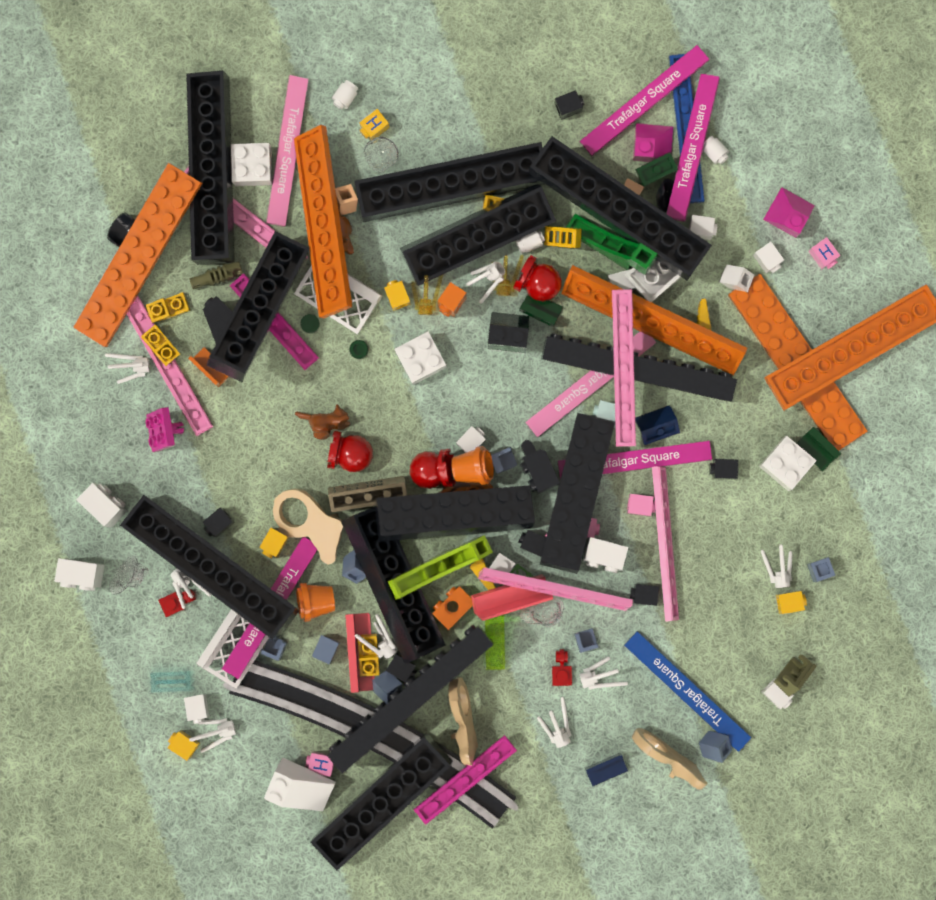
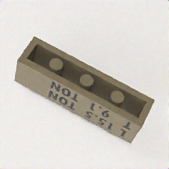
M404 476L328 488L331 512L375 506L376 498L407 496Z

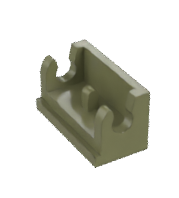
M800 654L798 657L803 664L795 657H792L774 680V683L788 697L801 689L817 667L804 655Z

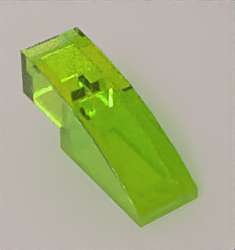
M504 615L485 620V632L494 642V645L485 652L486 670H505Z

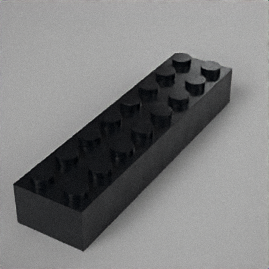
M535 184L401 247L400 250L417 286H420L556 222V219L542 186Z
M277 231L274 232L209 356L207 366L243 382L307 257L309 247Z
M577 413L539 565L575 574L578 573L615 422Z
M530 485L376 498L375 501L379 542L531 529L535 524Z
M375 507L357 513L342 521L404 664L446 646L421 588L399 599L395 598L388 581L412 568L399 540L379 542Z
M426 732L312 838L310 843L338 871L451 767L453 760Z

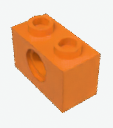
M450 282L438 300L439 311L447 317L450 315L455 317L467 299L466 292Z
M460 586L457 589L453 587L446 594L448 598L444 602L440 600L433 607L435 611L432 614L448 630L473 606L472 598ZM450 601L457 602L458 610L456 612H450L447 609V604Z

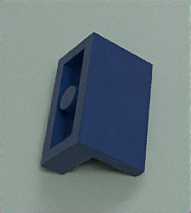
M670 405L635 417V423L639 428L644 446L680 433L678 420Z
M621 753L585 768L592 786L628 771Z

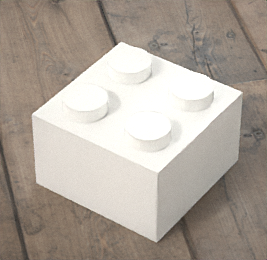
M231 144L232 183L234 186L272 185V148L270 144Z
M429 332L394 349L412 385L447 368Z
M785 436L759 467L787 491H791L816 460L788 436Z
M92 483L76 499L104 527L112 528L127 512L124 508L126 504L121 499L112 497L110 495L112 491L101 483Z
M590 537L588 538L582 561H586V566L598 568L601 565L605 566V571L617 573L618 570H623L628 547Z
M58 558L54 582H60L61 587L76 588V585H80L79 589L95 591V588H101L105 565Z

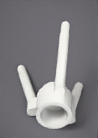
M494 261L490 265L470 273L475 275L485 271V273L467 282V286L476 283L484 277H487L490 281H495L481 298L480 303H483L496 286L504 280L505 269L499 262Z
M105 354L106 357L134 360L132 363L108 365L109 369L133 367V371L137 372L118 380V384L137 377H143L146 372H150L148 357H143V355Z
M779 545L781 571L775 572L776 576H774L765 551L761 550L771 583H775V588L790 587V581H792V551H789L787 571H785L783 545Z
M175 569L171 573V578L174 581L172 584L176 589L182 608L185 609L186 606L180 588H184L188 596L192 598L193 595L188 588L189 580L191 579L178 569ZM191 580L206 595H208L209 597L211 596L209 592H207L205 589H203L201 586H199L197 583Z
M376 614L375 617L378 624L377 622L373 624L383 639L378 644L379 650L358 634H355V637L374 651L379 658L384 656L385 659H388L398 649L380 616Z
M606 657L591 667L583 669L584 673L579 674L583 688L589 687V690L628 685V682L595 684L598 683L597 679L619 672L618 669L598 675L595 674V671L591 672L609 661L610 657Z
M561 697V706L565 730L564 728H559L553 711H549L555 727L553 734L540 716L537 717L541 726L550 737L551 743H555L557 748L571 743L569 737L572 736L569 730L564 697Z
M225 718L221 720H205V722L198 723L221 725L217 726L218 730L191 737L189 740L192 742L217 734L223 737L201 749L200 752L203 753L226 740L232 739V736L236 735L233 720L228 721Z

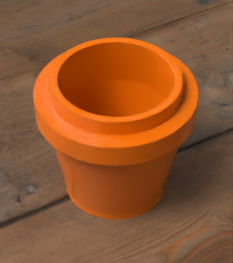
M478 446L475 450L453 457L452 472L455 481L480 483L481 485L489 484L494 475L493 461L489 450L484 446Z
M300 583L299 588H296L300 619H304V622L335 612L332 586Z

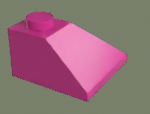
M636 123L633 161L650 162L668 152L671 153L673 126Z
M781 187L763 220L797 238L815 205Z

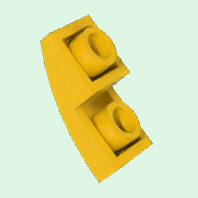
M184 292L146 305L152 323L190 311Z
M156 324L141 336L165 366L180 355L179 351Z
M377 634L359 635L378 649ZM358 640L360 677L379 675L378 655Z

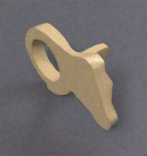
M294 488L279 494L273 501L274 520L279 526L277 531L290 538L308 536L319 551L320 559L328 565L332 564L337 558V548L344 528L343 520L339 519L336 513L332 515L326 514L315 499L304 490ZM287 498H297L307 507L308 516L304 524H291L283 516L282 507Z
M459 677L450 681L449 702L453 716L459 724L458 731L451 734V739H456L462 764L473 765L478 743L468 689L464 680Z
M636 728L632 735L635 744L653 759L664 764H670L672 771L669 777L673 779L677 776L684 779L691 786L702 790L708 784L696 764L679 754L651 732L642 728Z

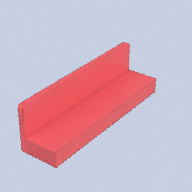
M543 574L530 577L546 581ZM507 585L471 595L474 613L482 621L553 600V595Z
M347 614L345 616L351 693L373 690L372 680L374 676L360 677L358 639L355 637V634H371L370 614Z

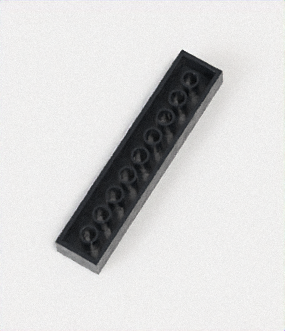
M223 70L186 73L189 175L202 183L190 204L191 261L197 265L235 262L230 80Z
M553 136L550 137L529 168L531 175L626 240L638 244L642 243L656 252V260L686 281H688L712 246Z
M542 142L356 180L355 186L363 222L483 198L485 195L493 196L526 189L535 184L545 185L529 173L531 164L543 149Z
M553 333L550 337L547 336L545 338L541 356L542 360L614 376L613 347L608 346L606 349L600 348L601 344L588 342V345L581 344L582 340L569 338V341L562 339V335ZM634 352L635 381L728 402L733 400L737 379L732 378L733 374L719 372L717 375L713 374L714 370L700 368L699 371L695 370L694 365L684 363L681 366H677L676 361L663 359L660 362L657 361L658 357L644 355V358L638 357L639 353Z
M145 495L141 497L120 524L123 529L274 642L279 639L299 612L295 606Z
M474 625L470 626L464 632L465 637L461 640L459 637L449 644L450 649L447 652L442 650L435 656V662L432 665L427 663L420 669V675L417 678L413 675L405 682L403 690L398 688L389 696V702H381L374 709L375 713L372 716L367 714L359 722L360 726L357 729L352 727L345 733V739L342 742L338 739L330 746V752L327 757L342 774L494 645L493 640L480 625L476 627Z

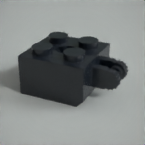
M530 440L523 441L521 447L525 456L522 457L520 466L524 475L528 473L530 477L528 484L531 491H536L538 495L558 486L560 482L546 451L541 449L536 451Z

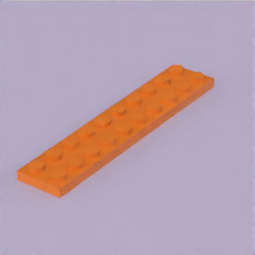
M319 125L295 137L294 144L319 318H327L352 308V300L326 126Z
M167 164L73 328L103 347H108L202 185L200 181L174 165Z
M572 265L561 294L613 318L612 290L624 289ZM632 293L634 329L734 376L748 349L747 347Z
M761 274L753 278L748 292L734 290L728 294L778 369L812 350ZM834 382L800 401L822 435L838 451L868 432Z
M926 284L767 375L764 379L784 411L935 324L936 299Z

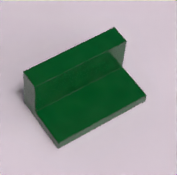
M670 152L635 169L640 180L638 184L641 186H646L678 170Z
M527 294L519 311L554 327L563 307L550 300L544 302L534 300Z
M812 427L796 443L816 460L814 464L822 472L842 454L815 427Z

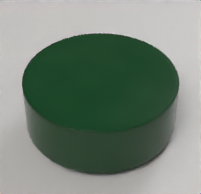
M307 314L301 319L300 325L304 332L312 334L318 331L320 322L315 315Z
M355 340L351 343L349 351L353 358L363 359L367 356L369 348L364 341Z

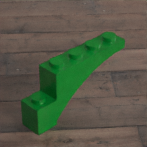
M577 214L572 217L566 228L582 229L581 242L626 270H630L633 267L646 275L656 261L657 253L642 243L638 244L616 236Z

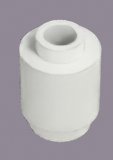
M348 80L341 83L332 97L333 104L341 110L343 108L348 109L357 95L358 87Z
M711 136L704 142L703 152L714 164L718 162L722 164L729 158L727 155L729 150L718 138Z
M541 231L532 232L515 240L521 254L524 252L527 254L542 247V242L545 241Z

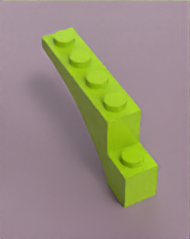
M483 535L440 553L388 581L395 598L399 599L493 552L486 536Z

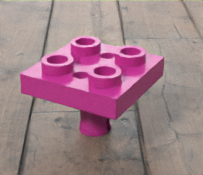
M169 407L160 408L146 415L145 424L149 430L148 442L152 452L162 451L174 446L173 434H183L184 428H180V426L184 425L182 422L171 423Z

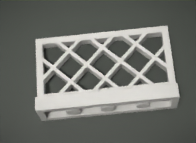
M311 265L294 294L318 309ZM348 274L349 287L355 296L352 302H356L358 313L348 315L347 310H344L345 316L337 317L332 315L329 317L354 333L359 334L383 295ZM311 284L313 295L306 297L300 293L305 285ZM366 299L372 303L368 310L361 312L360 300ZM359 315L360 324L357 329L350 326V316Z
M230 610L196 664L237 689L269 637H264L236 683L228 679L227 672L224 670L214 671L211 669L210 666L214 660L222 659L224 666V658L230 656V654L223 655V645L232 642L233 648H235V641L240 640V638L234 639L232 633L234 628L243 626L245 631V625L249 624V622H244V618L236 612Z

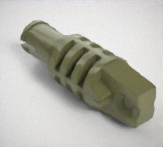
M235 262L223 264L222 267L217 266V269L214 267L211 271L208 269L204 274L189 278L194 290L206 285L214 286L215 283L220 284L221 281L222 283L225 280L230 281L242 275L243 271L240 263Z

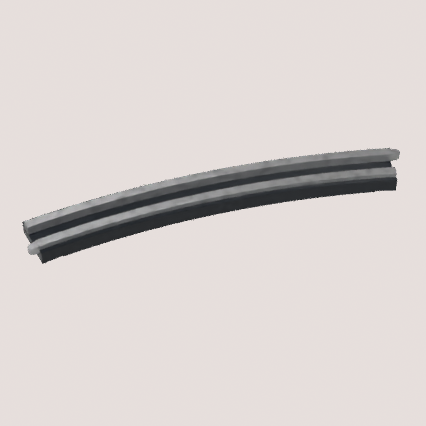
M257 660L254 661L237 689L227 683L223 684L226 689L230 690L229 694L289 713L343 737L352 727L357 729L360 726L359 722L367 714L372 716L375 713V707L304 676ZM234 677L233 682L236 683L238 679ZM402 722L374 746L371 751L394 763L424 734ZM435 741L453 760L451 767L431 784L436 789H439L467 765L462 764L459 755ZM488 775L455 801L492 829L508 807L518 810V805L514 802L516 796Z

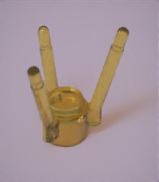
M520 255L511 284L510 280H507L508 256H504V280L494 289L496 295L511 296V292H514L513 286L522 265L523 255Z
M425 275L424 299H420V303L415 282H411L415 310H418V315H433V311H436V302L443 275L439 276L432 303L431 299H428V275Z

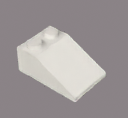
M657 260L646 275L635 268H632L624 275L639 293L650 302L657 299L681 278Z
M283 757L274 772L264 799L280 807L323 811L336 782Z

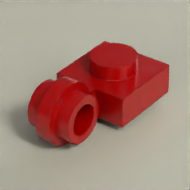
M190 589L193 595L192 598L188 596L186 591L182 593L185 604L196 600V593L192 589ZM177 592L158 600L165 617L184 610Z
M559 649V651H556V662H560V666H552V686H572V666H564V662H568V651Z

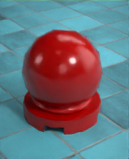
M530 255L513 289L519 292L522 288L526 289L527 294L534 300L542 302L551 300L561 290L562 280L559 271L552 265L545 263L537 265V258Z
M334 431L333 443L330 444L327 468L335 469L336 465L339 464L343 470L348 472L365 470L373 459L371 444L359 435H349L343 438L341 437L342 432Z
M441 449L439 454L432 451L418 453L410 464L409 474L412 481L420 488L426 489L438 487L441 483L444 487L455 486L456 481L453 480L452 458L454 454H449L451 449Z

